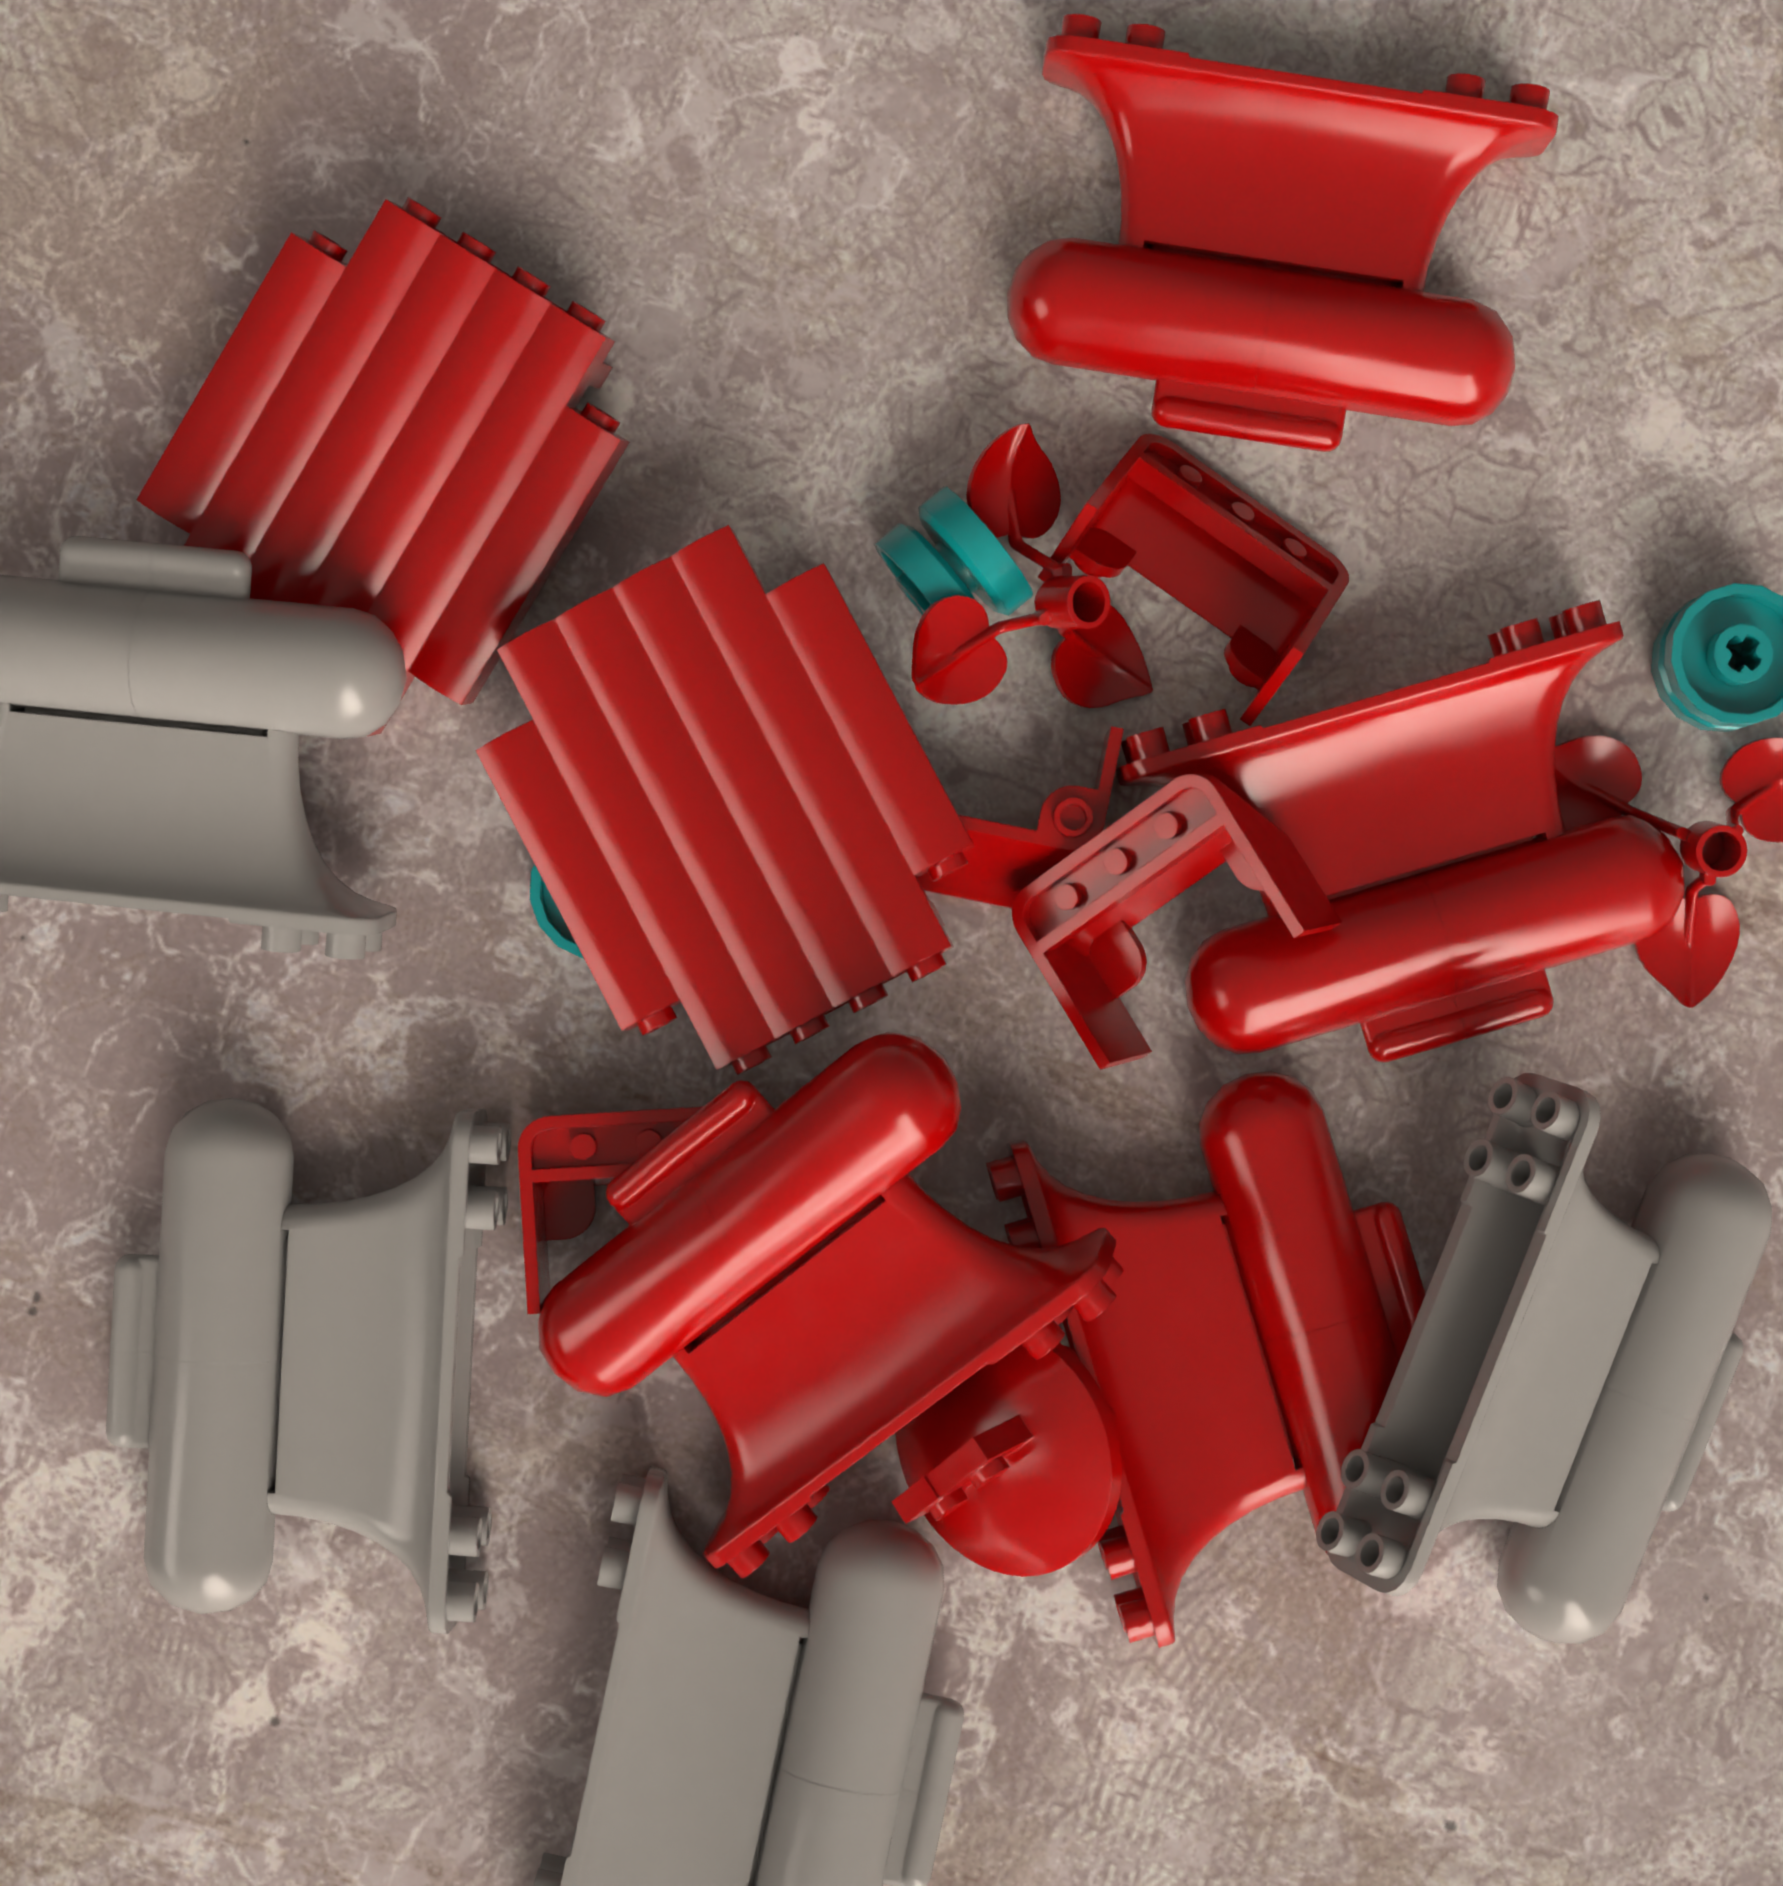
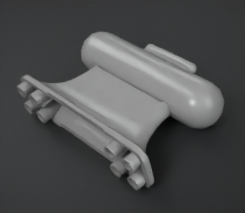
M71 536L62 543L60 548L58 580L0 574V912L8 911L9 896L228 918L230 923L262 926L261 949L271 952L295 953L301 951V945L319 944V932L327 933L325 956L356 960L364 959L365 952L381 951L382 932L396 926L397 910L393 906L371 900L354 892L335 876L323 860L313 840L301 795L299 735L344 740L367 737L388 722L400 704L407 681L403 649L394 633L375 615L354 608L251 599V561L243 552L234 550Z
M1523 1073L1514 1079L1511 1077L1499 1079L1490 1091L1488 1105L1494 1115L1485 1138L1473 1142L1465 1154L1464 1169L1469 1178L1460 1198L1462 1204L1376 1421L1370 1425L1362 1448L1351 1451L1343 1461L1341 1479L1346 1488L1337 1511L1328 1512L1322 1517L1317 1527L1316 1540L1318 1546L1322 1550L1327 1551L1331 1563L1337 1569L1378 1592L1400 1596L1408 1593L1418 1583L1436 1538L1442 1530L1458 1522L1474 1519L1512 1521L1513 1525L1498 1563L1497 1589L1505 1611L1524 1630L1539 1639L1554 1643L1582 1644L1603 1634L1621 1614L1661 1511L1674 1512L1682 1506L1686 1499L1743 1355L1742 1340L1732 1332L1771 1236L1772 1205L1764 1183L1745 1166L1732 1158L1715 1154H1685L1665 1164L1649 1182L1633 1222L1629 1226L1613 1215L1597 1200L1584 1178L1583 1168L1601 1121L1600 1106L1596 1098L1578 1087L1535 1073Z
M233 1097L208 1100L187 1111L172 1128L164 1156L159 1255L127 1254L119 1258L114 1269L106 1417L107 1439L113 1445L126 1448L149 1449L143 1558L150 1585L172 1606L198 1614L231 1611L251 1601L267 1583L273 1563L275 1514L323 1521L355 1531L377 1542L397 1556L411 1571L421 1589L428 1629L432 1633L449 1634L458 1621L475 1622L478 1610H485L488 1596V1572L466 1570V1556L479 1557L481 1546H488L492 1524L491 1507L469 1506L470 1477L466 1473L478 1247L482 1246L483 1230H496L497 1225H505L508 1210L507 1187L485 1186L486 1164L499 1165L500 1161L509 1160L511 1149L510 1123L488 1122L485 1109L470 1108L459 1111L455 1116L452 1131L443 1152L432 1165L418 1176L395 1188L372 1196L320 1204H292L294 1153L290 1134L276 1115L258 1103Z
M650 1466L646 1478L623 1474L621 1482L618 1483L611 1521L634 1525L635 1531L632 1541L609 1537L608 1545L604 1549L598 1576V1586L622 1590L616 1617L619 1627L579 1819L575 1828L570 1854L567 1857L543 1853L534 1886H749L748 1884H751V1886H883V1884L889 1886H926L932 1876L964 1720V1710L958 1701L923 1693L944 1593V1566L935 1547L917 1530L891 1520H865L845 1527L827 1542L817 1565L809 1608L806 1609L780 1602L746 1588L713 1568L693 1550L680 1532L671 1513L668 1496V1478L665 1469Z

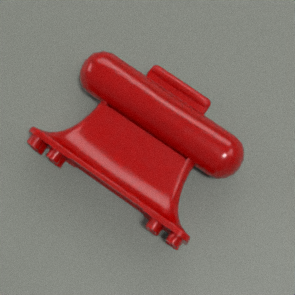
M1067 14L1063 16L1061 34L1049 37L1046 40L1042 75L1051 84L1081 94L1095 107L1103 119L1113 142L1118 163L1121 188V223L1118 244L1074 237L1052 239L1030 250L1016 267L1007 291V318L1016 340L1032 357L1053 365L1156 380L1151 409L1152 417L1158 425L1166 428L1320 452H1331L1340 445L1346 410L1445 426L1472 425L1495 411L1507 396L1515 373V346L1509 329L1497 311L1473 299L1424 292V287L1437 239L1450 211L1469 183L1486 167L1500 159L1526 158L1542 154L1555 137L1559 116L1547 110L1550 96L1548 88L1537 84L1520 83L1511 86L1509 101L1483 99L1486 85L1484 78L1472 74L1456 73L1447 76L1444 92L1424 89L1422 93L1192 58L1186 52L1163 49L1165 30L1149 24L1128 25L1125 43L1099 39L1102 22L1098 18L1085 14Z
M1600 600L1563 610L1561 614L1549 617L1554 640L1544 642L1538 618L1501 628L1499 632L1487 635L1494 657L1489 658L1485 664L1269 727L1263 728L1261 725L1234 733L1232 732L1226 709L1217 710L1188 719L1189 722L1183 723L1182 727L1188 746L1172 751L1169 749L1164 727L1126 737V740L1121 741L1127 763L1116 769L1117 778L1121 786L1145 785L1163 788L1172 780L1182 775L1204 773L1216 777L1289 836L1343 922L1332 930L1293 938L1265 891H1259L1268 915L1267 917L1225 928L1206 938L1190 958L1185 978L1187 1007L1197 1028L1215 1046L1235 1054L1261 1053L1360 1024L1371 1058L1380 1063L1395 1061L1542 1018L1549 1014L1554 1004L1545 969L1638 943L1665 930L1678 912L1684 895L1683 862L1670 839L1654 824L1632 815L1606 817L1565 829L1558 802L1555 778V743L1557 725L1564 699L1574 679L1587 662L1604 649L1623 639L1624 636L1620 621L1606 623Z
M885 1032L861 1041L775 1109L756 1089L755 1085L749 1081L739 1080L729 1085L607 1185L606 1198L609 1204L615 1208L629 1226L555 1284L541 1304L538 1319L539 1350L553 1373L576 1391L608 1397L631 1389L672 1357L692 1380L707 1402L720 1427L727 1446L731 1468V1494L728 1507L720 1517L703 1554L714 1568H719L728 1563L740 1578H745L753 1573L767 1559L770 1551L764 1544L777 1532L788 1543H792L812 1527L818 1518L812 1508L829 1492L830 1487L827 1483L988 1363L994 1365L1019 1345H1022L1035 1360L1048 1354L1065 1336V1332L1059 1324L1067 1318L1073 1308L1086 1322H1089L1102 1314L1117 1296L1110 1286L1122 1275L1124 1269L1113 1257L1116 1239L1106 1228H1098L1079 1239L1061 1246L1047 1248L1015 1246L993 1239L968 1226L940 1205L909 1175L913 1169L945 1145L957 1130L961 1112L958 1081L943 1054L920 1037Z
M1273 1071L1244 1074L1224 1084L1207 1102L1199 1122L1200 1147L1213 1187L1211 1192L1178 1199L1139 1202L1110 1200L1084 1194L1064 1185L1050 1175L1037 1160L1028 1142L1024 1140L1007 1143L1009 1156L986 1163L996 1200L1003 1202L1021 1196L1027 1218L1004 1224L1009 1244L1032 1248L1061 1246L1079 1239L1098 1228H1106L1116 1239L1113 1257L1122 1266L1124 1271L1117 1281L1110 1286L1117 1295L1115 1300L1102 1314L1089 1322H1086L1073 1308L1062 1323L1069 1347L1074 1350L1080 1362L1094 1378L1107 1403L1115 1411L1118 1420L1117 1431L1122 1454V1484L1115 1511L1118 1526L1107 1529L1097 1543L1105 1569L1108 1570L1111 1580L1133 1574L1137 1588L1113 1595L1119 1618L1129 1643L1153 1637L1158 1648L1175 1642V1599L1181 1580L1192 1561L1203 1548L1235 1521L1278 1498L1303 1490L1315 1533L1322 1517L1328 1512L1337 1511L1346 1488L1341 1479L1343 1461L1351 1451L1362 1448L1370 1425L1375 1423L1426 1295L1399 1207L1387 1201L1353 1210L1324 1109L1315 1093L1297 1078Z

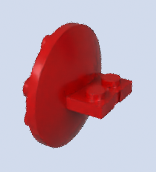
M1059 1343L1048 1354L1035 1360L1022 1345H1019L994 1365L988 1363L895 1433L900 1465L909 1488L891 1502L905 1524L924 1515L935 1531L952 1548L984 1568L1020 1577L1039 1576L1054 1572L1069 1565L1091 1550L1106 1532L1117 1509L1122 1484V1454L1117 1431L1118 1420L1116 1413L1107 1403L1094 1378L1070 1347Z

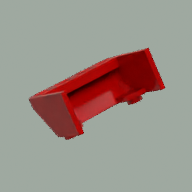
M1143 434L1135 441L1086 502L1050 557L1058 563H1065L1068 558H1071L1082 572L1097 578L1117 577L1128 565L1229 636L1231 639L1224 648V657L1229 665L1230 673L1243 685L1254 687L1258 690L1240 717V720L1248 726L1252 725L1305 654L1349 583L1348 571L1335 555L1180 446L1156 434ZM1044 568L1038 575V578L1043 582L1053 577V574Z
M1111 726L1105 734L1094 789L1069 785L1052 792L1042 805L1037 830L959 815L975 845L974 848L963 853L968 864L934 882L929 872L917 877L924 891L1012 909L1016 896L1024 887L1103 831L1124 729Z
M1197 773L1175 778L1024 887L1014 900L1012 920L1018 935L1100 1070L1142 1059L1152 1052L1120 999L1121 996L1140 983L1146 971V953L1132 927L1223 863H1228L1236 878L1243 885L1253 890L1265 891L1293 938L1332 930L1343 923L1289 836L1212 775Z
M703 1106L547 1115L532 1121L526 1126L518 1141V1165L527 1314H540L542 1301L550 1292L547 1241L575 1238L586 1231L593 1222L596 1213L595 1186L608 1185L615 1177Z

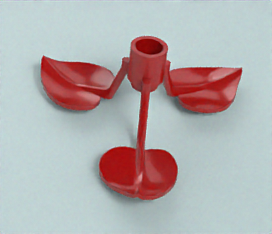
M1029 423L1017 424L1007 429L992 440L976 460L967 483V505L996 538L1008 535V542L1013 550L1051 572L1053 577L1047 579L1035 595L1034 605L1036 612L998 621L989 626L988 616L984 607L973 598L952 595L934 602L920 618L914 635L911 677L916 691L926 699L939 704H967L984 698L998 686L1007 670L1008 661L1006 653L995 637L1005 632L1047 625L1058 629V633L1063 637L1053 649L1051 671L1057 689L1070 703L1084 708H1099L1125 699L1150 694L1153 692V687L1143 653L1125 619L1110 605L1109 591L1103 581L1090 575L1072 576L1071 564L1058 563L1028 545L1022 539L1038 538L1052 527L1059 514L1061 492L1053 465L1037 443L1031 425Z
M1588 735L1555 745V778L1558 802L1565 829L1606 817L1621 816L1622 814L1625 816L1632 815L1654 824L1660 831L1681 840L1680 854L1683 861L1688 867L1699 872V876L1687 885L1685 898H1682L1678 912L1665 930L1647 940L1634 943L1638 959L1645 970L1683 1006L1688 1008L1695 1007L1714 990L1723 978L1734 957L1740 936L1739 918L1732 902L1725 896L1715 893L1698 896L1699 891L1705 886H1713L1716 883V877L1731 876L1743 866L1747 857V843L1742 835L1744 830L1752 837L1765 842H1783V737L1754 740L1735 750L1725 762L1719 778L1722 791L1735 803L1726 810V825L1712 821H1700L1691 825L1688 829L1628 804L1635 798L1641 788L1642 771L1636 755L1621 741L1607 736ZM1739 815H1740V820H1741L1742 826L1739 825V823H1738V816H1739Z

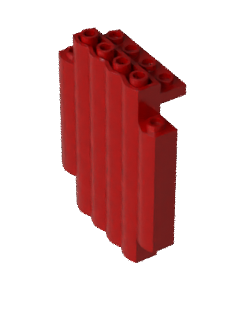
M407 197L401 207L385 199L348 264L342 261L348 250L318 231L313 230L309 239L292 232L290 233L136 500L158 516L188 532L190 535L184 546L234 550L243 552L248 556L252 565L251 599L354 608L375 615L394 633L403 649L407 681L401 700L416 677L447 698L460 705H466L475 701L500 659L497 649L511 641L630 443L615 433L621 422L589 402L586 403L582 411L576 408L587 388L591 386L600 389L613 367L605 363L604 360L616 341L600 332L606 321L575 301L571 302L566 311L547 299L546 295L551 286L519 266H517L511 276L493 265L491 261L496 251L464 231L459 239L455 241L436 229L442 217L422 204ZM387 723L368 736L381 734Z
M727 525L699 538L670 557L638 571L614 587L577 604L555 619L521 634L497 649L533 720L500 735L475 751L622 1031L631 1030L638 1026L642 1036H645L677 1019L678 1017L673 1007L682 1003L716 1070L725 1069L732 1065L736 1074L739 1075L772 1058L767 1046L790 1034L796 1045L830 1027L825 1015L848 1003L852 1012L857 1013L887 997L888 993L883 984L907 972L913 983L947 965L942 953L954 946L943 927L945 924L934 903L929 900L917 877L929 872L934 882L968 864L963 853L974 848L975 845L830 571L824 563L790 579L767 593L736 533Z

